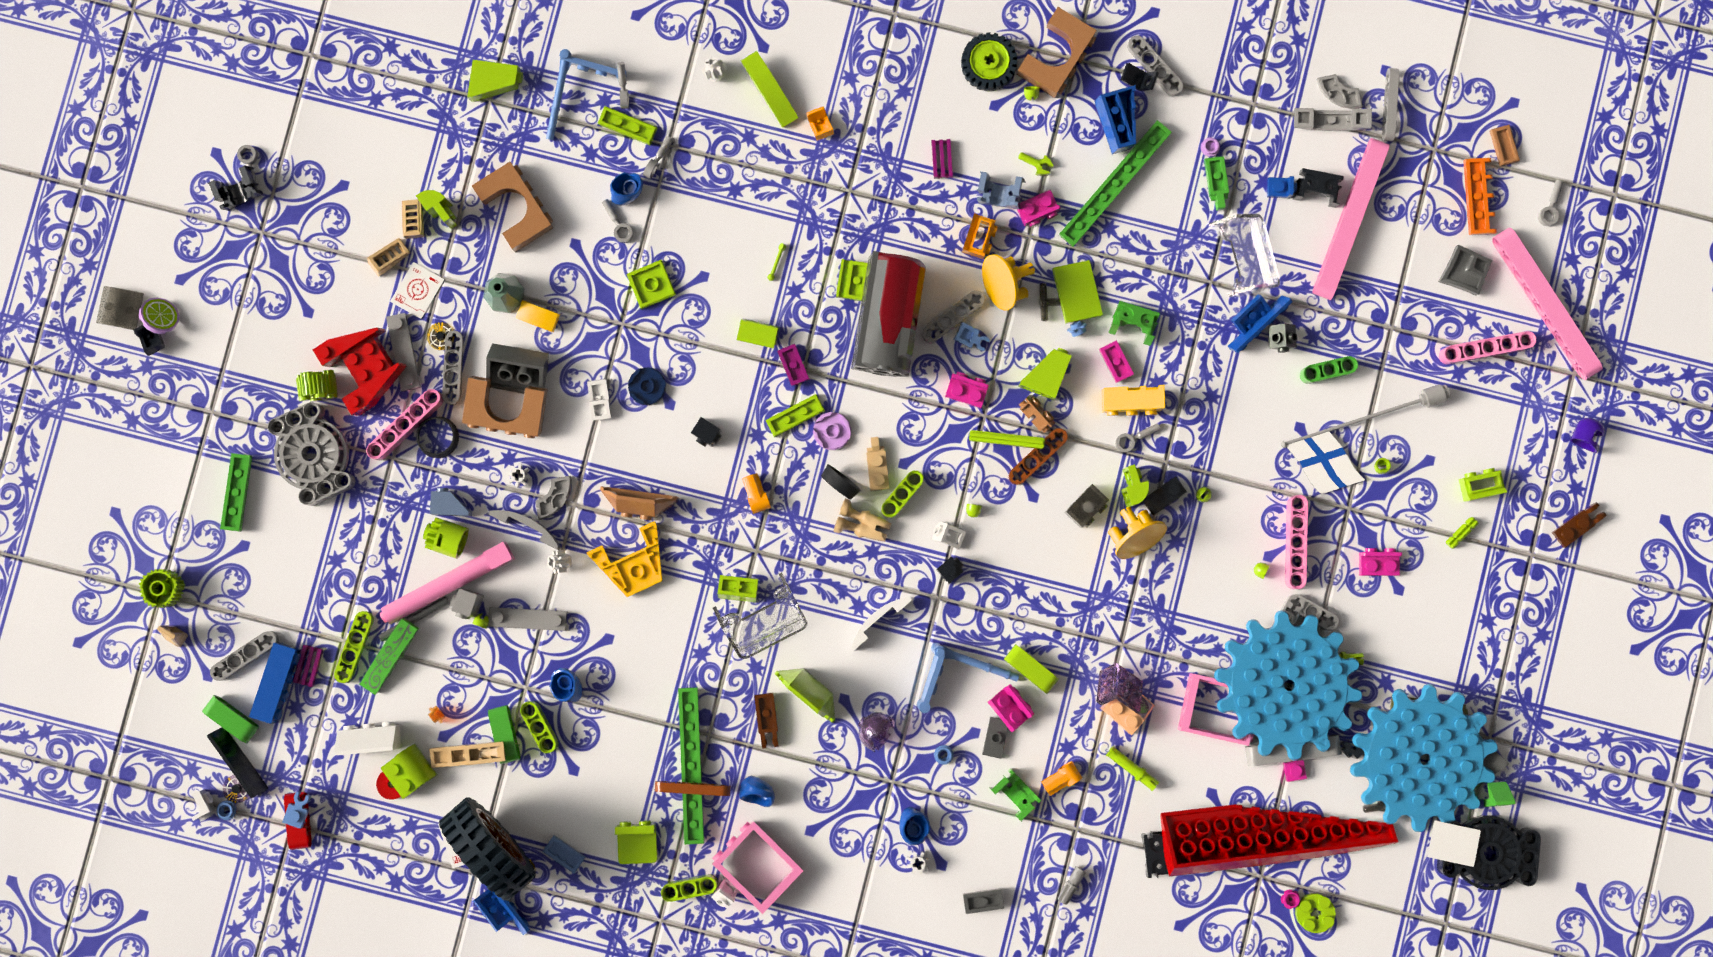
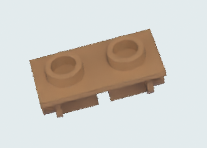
M1029 395L1019 404L1020 410L1028 419L1032 415L1036 416L1031 422L1039 431L1045 433L1049 429L1047 425L1052 427L1055 424L1053 415L1041 407V402L1036 397Z

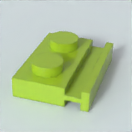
M841 260L836 298L862 301L868 263Z

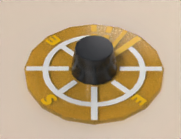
M444 322L433 324L427 332L429 345L437 350H445V337L448 332L454 331L453 328ZM453 335V338H450L449 341H452L454 343L455 335Z

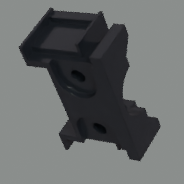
M246 165L240 167L239 170L242 178L239 183L224 186L223 182L216 180L208 182L214 196V201L224 202V204L219 206L221 210L229 211L263 195L261 190L256 189V186L259 184L255 183L251 170L255 169L254 167Z
M1305 168L1299 171V175L1303 176V179L1299 178L1296 181L1297 189L1293 200L1300 201L1304 197V193L1316 192L1330 197L1328 207L1336 208L1340 204L1337 203L1338 191L1342 186H1338V183L1343 181L1344 176Z
M1150 831L1151 837L1149 838L1147 834L1142 833L1141 837L1146 857V877L1152 878L1153 873H1155L1157 878L1158 875L1168 874L1164 857L1162 831Z

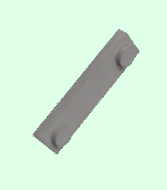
M406 313L387 316L395 363L407 365L398 376L401 391L421 388Z
M489 607V627L566 631L567 612Z

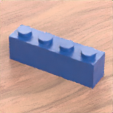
M280 642L273 643L249 715L250 718L269 724L277 723L281 719L283 714L281 708L283 702H286L289 696V691L287 690L289 684H292L294 680V669L299 663L301 649Z

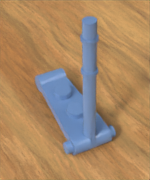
M561 50L559 54V75L546 139H554L566 74L571 65L577 66V69L588 72L590 69L596 71L595 74L607 77V74L616 76L618 79L617 69L575 58L569 50Z
M935 642L931 646V651L934 653L933 661L921 699L917 701L916 705L922 713L930 711L929 702L931 696L936 693L938 686L936 681L943 672L944 666L942 664L944 659H954L1016 682L1019 679V674L954 652Z

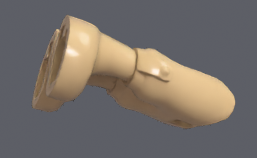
M845 498L839 515L856 519L860 524L850 522L838 516L833 532L841 533L843 530L854 531V534L859 538L865 537L886 542L888 535L876 531L875 528L877 526L890 530L892 523L871 514L870 511L858 512L851 507V501Z

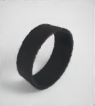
M432 417L420 424L416 433V440L422 452L427 456L444 458L456 449L459 442V432L451 420L445 417ZM432 419L443 420L452 430V442L441 453L427 452L421 447L419 442L421 428Z
M827 464L821 477L835 490L850 500L861 491L844 474Z

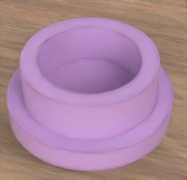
M1206 138L1201 143V151L1205 156H1215L1220 150V144L1215 138Z

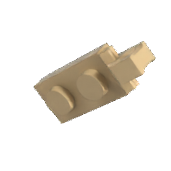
M871 437V448H867L866 453L870 491L889 489L886 451H884V446L879 447L878 437Z

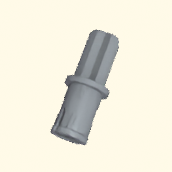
M1075 866L1068 881L1065 880L1066 884L1058 897V900L1065 905L1069 903L1074 892L1079 889L1078 885L1086 874L1085 871Z

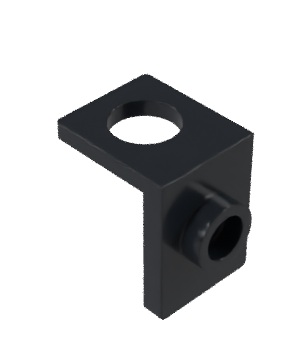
M1126 63L1120 80L1129 86L1136 85V90L1138 91L1153 90L1159 72H1144L1136 66ZM1152 77L1150 84L1146 86L1148 79Z

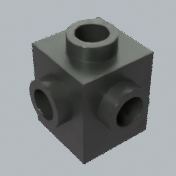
M1278 324L1269 326L1268 342L1270 349H1277L1278 353L1289 352L1290 348H1297L1296 325Z

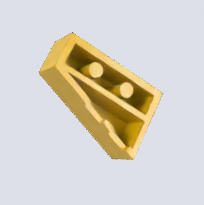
M1158 385V387L1140 386L1138 388L1112 387L1102 389V413H1107V416H1118L1120 412H1126V416H1136L1138 412H1145V415H1157V412L1165 408L1164 385Z

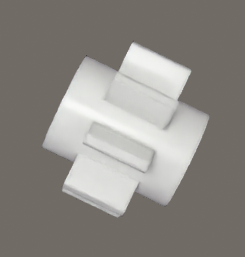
M716 57L707 59L704 63L705 67L702 68L704 76H706L707 80L710 79L711 81L721 80L724 77L723 72L727 71L724 62Z
M519 464L518 468L511 466V473H507L511 477L508 482L510 484L516 482L515 486L519 488L521 483L527 486L526 480L532 478L527 474L530 469L525 468L523 470L522 464ZM520 472L521 474H523V478H519L518 481V478L515 477V474H519Z
M565 550L552 551L553 555L548 557V567L554 570V573H566V568L571 567V556L565 554Z
M913 851L914 856L912 858L907 856L910 864H907L906 867H912L913 875L916 871L923 875L922 870L924 868L929 870L925 863L930 860L929 858H923V851L920 855ZM917 858L919 861H923L919 868L916 865H912Z

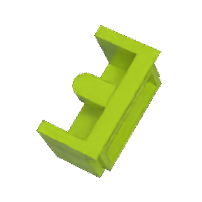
M1495 468L1483 470L1481 475H1476V472L1464 474L1465 478L1459 479L1463 501L1507 493L1501 470L1495 471ZM1493 477L1494 487L1472 491L1471 481Z

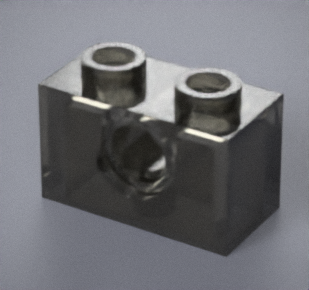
M1091 484L1064 513L1080 528L1088 527L1095 520L1093 516L1097 512L1101 514L1108 507L1106 503L1109 499ZM1085 502H1089L1093 506L1090 513L1085 512L1083 509Z

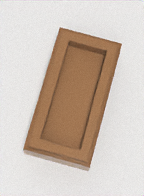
M1510 124L1491 129L1489 132L1499 166L1519 162L1520 159Z

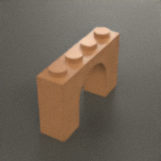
M1057 7L1046 28L1068 42L1071 49L1070 59L1060 66H1048L1027 54L1016 74L1034 86H1038L1039 89L1054 98L1058 93L1060 95L1063 93L1067 86L1065 81L1067 78L1071 79L1077 70L1074 68L1077 62L1082 63L1087 54L1084 51L1088 46L1091 48L1097 39L1094 36L1097 31L1096 29L1060 7Z
M508 162L473 184L472 187L484 205L509 192L518 193L525 198L527 211L524 218L502 233L512 250L517 252L552 230L553 226L551 223L553 220L548 212L544 213L540 208L543 204L538 196L533 197L531 194L533 188L527 180L524 182L520 177L523 173L518 165L513 166L511 162Z
M478 376L468 378L462 423L467 424V427L479 428L481 426L486 427L487 431L492 432L504 430L505 434L516 435L520 433L524 434V437L532 439L541 434L548 389L534 386L526 387L520 415L512 420H504L497 417L489 406L491 379Z

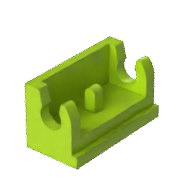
M741 319L736 340L774 348L780 327Z
M720 575L718 599L756 603L758 579Z

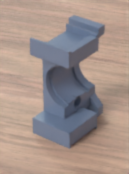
M980 171L981 176L977 191L979 194H983V196L977 197L979 204L1020 209L1017 199H1022L1020 196L1022 182L1026 183L1023 177L1016 176L1014 185L1002 186L990 182V175L987 172Z

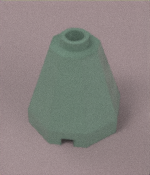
M497 273L486 281L483 298L493 311L511 313L513 309L520 306L525 289L515 275Z

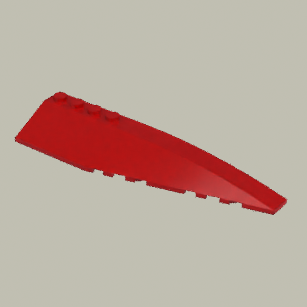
M1237 804L1160 814L1164 857L1169 877L1300 861L1398 843L1393 824L1375 821L1363 822L1351 818L1346 820L1335 816L1322 817L1318 814L1294 811L1281 812L1277 809L1265 810L1253 806L1248 808Z

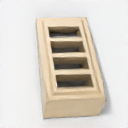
M418 199L402 201V230L405 239L425 237L422 204ZM417 205V208L407 209V206ZM417 212V216H408V213ZM408 220H417V223H408ZM409 227H417L418 230H409Z
M397 238L367 257L368 264L379 277L408 256L410 251L401 239ZM398 246L402 253L399 254L394 247ZM390 250L395 255L394 258L388 253ZM385 255V257L388 259V262H385L382 256ZM379 260L382 266L379 267L376 261Z
M161 625L157 628L165 640L177 647H181L188 637L187 633L173 625Z

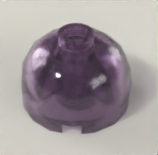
M874 712L867 717H863L858 724L860 727L859 738L862 744L875 752V749H881L891 735L888 731L890 727L894 728L895 720L882 712Z

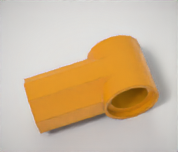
M758 473L742 478L749 497L747 499L752 513L756 514L770 509L771 505L766 492L763 490Z
M1070 761L1060 767L1056 773L1042 780L1041 783L1049 796L1064 787L1077 783L1083 777L1074 762Z

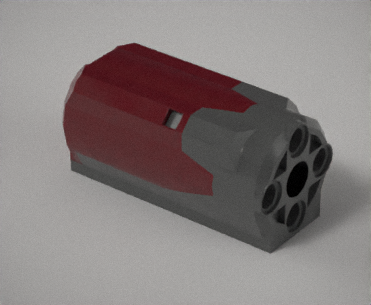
M873 251L869 256L851 365L852 370L881 376L909 377L926 271L925 265L919 259Z

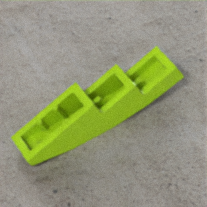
M755 51L740 60L780 126L783 128L798 119L799 117L759 53Z

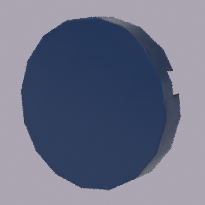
M653 368L637 369L628 381L629 394L635 402L641 405L650 406L656 404L663 398L666 392L665 379L659 371Z

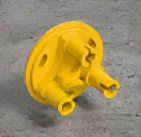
M992 254L985 258L982 265L984 287L989 298L998 308L1009 310L1016 305L1017 301L1029 296L1027 288H1018V281L1022 277L1034 274L1035 269H1029V267L1033 266L1031 262L1017 267L1014 266L1015 260L1012 256L1004 259L1000 255Z
M1129 506L1126 507L1127 512L1125 509L1120 512L1128 524V533L1124 536L1119 527L1115 526L1108 531V534L1116 544V556L1119 559H1129L1146 552L1156 545L1165 535L1167 525L1162 521H1153L1147 510L1141 511L1136 517Z

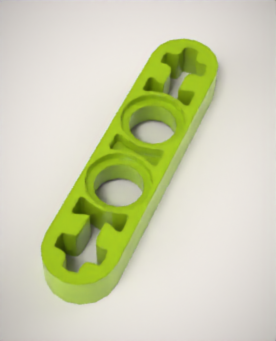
M361 611L354 618L334 672V677L339 683L350 682L355 674L374 622L373 615L368 611ZM365 615H367L366 619H368L369 622L364 623L362 627L366 628V631L356 629V626L361 627L362 625L360 617H364ZM357 632L362 635V641L358 644L352 639L353 635ZM348 651H353L356 655L355 660L352 662L346 659ZM342 664L352 665V668L347 667L346 674H348V677L341 679L340 671H344L346 668Z

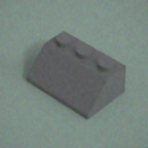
M492 343L486 357V378L491 379L490 388L525 393V388L528 386L545 388L549 353Z

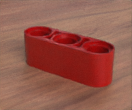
M305 791L300 794V800L302 801L305 800L307 795ZM295 793L284 795L285 813L290 803L295 804ZM308 803L305 804L304 808L309 809ZM309 812L303 828L299 829L286 824L287 841L290 850L311 847L312 836Z

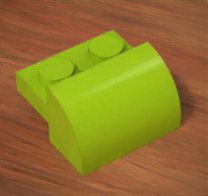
M425 190L416 195L422 206L434 219L440 216L451 230L457 226L454 221L457 217L449 209L453 205L440 192Z
M1135 464L1122 469L1128 486L1121 490L1126 507L1142 502L1149 491V482H1140V479H1142L1141 471L1139 468H1136Z
M416 744L404 749L381 767V770L402 799H405L437 776V773L431 768L430 763Z

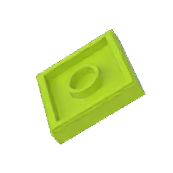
M662 260L626 274L641 310L676 296Z

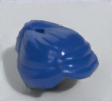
M624 172L616 176L610 184L612 202L622 206L636 200L643 188V180L640 175Z
M559 668L552 673L549 687L553 696L562 702H578L583 694L582 684L578 676L567 668Z
M752 775L742 780L739 797L742 801L755 803L763 807H770L774 804L775 793L770 784Z
M913 807L904 809L900 817L899 829L903 840L909 845H920L925 841V837L930 832V822L927 816Z

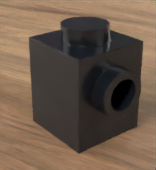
M700 417L691 431V434L697 437L696 442L704 447L707 444L709 446H712L713 443L716 445L722 437L720 434L721 429Z
M950 557L936 571L950 584L964 572L962 570L964 565L957 557L955 559Z

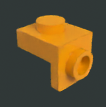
M823 106L806 113L809 125L817 141L834 134Z

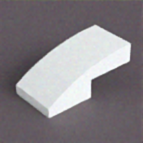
M607 379L587 381L592 421L611 418Z

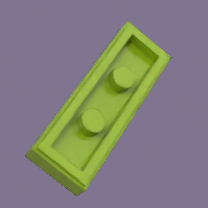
M604 106L598 120V125L651 146L658 129L653 125Z
M817 394L765 421L775 438L825 412Z

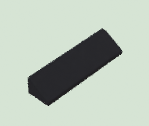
M221 727L207 735V738L250 798L258 797L268 789L266 783L228 731Z

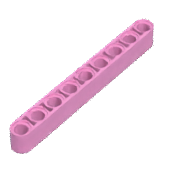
M1374 138L1369 140L1312 294L1328 300L1333 298L1390 144Z
M1507 228L1493 237L1492 242L1578 375L1582 379L1587 380L1603 369L1601 362L1516 232L1512 228Z

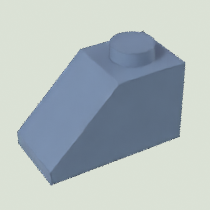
M437 488V491H431V515L472 516V512L454 493L448 492L449 488Z

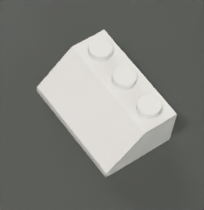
M383 722L382 726L375 727V723L363 724V728L355 729V725L343 726L344 730L337 731L334 756L391 751L402 748L400 725H394V722Z

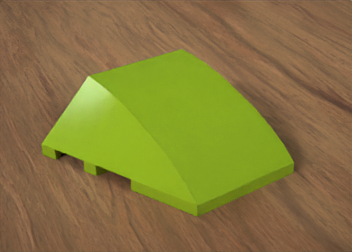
M804 668L779 670L774 673L786 688L817 714L834 723L833 693Z

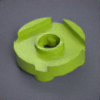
M1310 893L1303 896L1299 905L1295 908L1297 922L1306 931L1322 933L1334 925L1335 907L1327 897L1319 893ZM1313 908L1320 911L1318 918L1311 916V913L1314 911Z

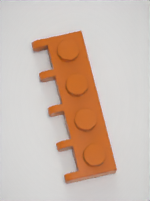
M1491 158L1463 160L1469 235L1497 233L1496 229H1490L1489 217H1495V212H1489L1488 199L1494 198V193H1487L1486 180H1491L1493 177L1492 175H1486L1485 163H1490Z

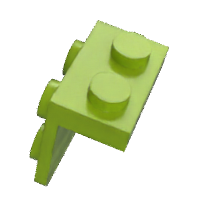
M650 820L639 821V824H631V821H624L615 827V835H617L618 862L620 864L655 863L657 861L656 823H651Z

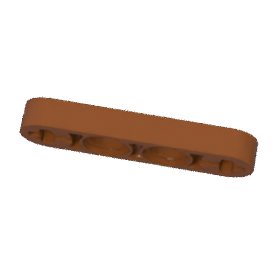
M1061 428L1053 430L1045 438V445L1049 446L1050 453L1044 456L1040 453L1039 449L1034 448L1009 472V481L1013 485H1020L1067 441L1066 431ZM1054 433H1062L1063 441L1061 442L1060 440H1058L1055 444H1053L1057 446L1054 449L1052 444L1048 442L1047 439L1049 438L1050 441H1052L1056 437ZM1028 458L1035 459V468L1030 469L1026 466ZM1022 465L1024 470L1029 472V474L1026 475V473L1024 472L1020 476V478L1022 479L1021 481H1019L1018 479L1014 481L1012 479L1014 477L1013 472L1018 473L1019 471H1021L1022 468H1020L1019 466Z
M655 781L654 791L730 796L731 786Z

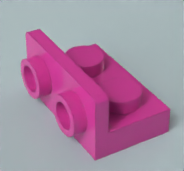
M1048 190L1019 203L1020 209H1017L1024 227L1027 225L1033 227L1041 223L1040 220L1045 217L1051 219L1057 216V212L1060 211L1061 207L1057 205L1051 190Z
M961 372L952 374L945 397L981 409L989 387L988 384H985L986 381L980 378H975V380L969 379L967 374Z
M1365 548V552L1359 553V576H1400L1399 556H1402V552H1396L1395 548H1386L1384 552H1377V548Z
M1011 684L1004 687L988 701V704L1011 732L1015 731L1034 715L1031 706L1022 699L1019 691Z

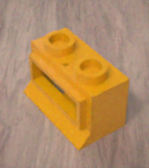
M974 213L962 253L984 259L985 254L989 255L992 247L989 240L991 236L995 237L998 226H995L996 220ZM980 223L989 226L982 250L973 247Z

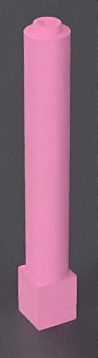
M502 542L490 548L478 557L382 607V612L380 613L384 623L388 622L391 625L490 571L496 570L515 560L507 542Z

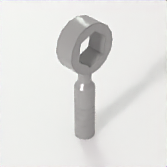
M618 62V79L621 86L620 106L621 109L629 108V93L625 87L627 84L624 62Z
M666 137L656 153L655 159H651L648 162L643 176L648 179L654 176L659 166L658 161L663 158L673 142L671 137Z
M243 145L238 149L237 157L243 164L252 167V164L257 161L258 153L252 146ZM246 150H251L253 154L249 160H245L242 155ZM253 169L251 170V172L256 183L255 172Z
M1556 180L1549 200L1550 205L1538 213V220L1544 226H1551L1559 219V213L1554 208V205L1558 201L1563 185L1561 180ZM1546 211L1553 214V219L1550 222L1544 219V212Z
M608 199L604 200L602 204L611 220L616 224L614 229L615 239L620 243L629 242L633 237L632 228L626 223H620L619 217ZM621 228L628 229L630 233L626 239L619 238L617 234Z
M1157 423L1138 432L1135 436L1127 433L1121 434L1116 438L1115 446L1120 452H1129L1134 448L1136 440L1143 439L1160 431V426ZM1124 437L1131 441L1130 447L1126 449L1119 445L1120 439Z

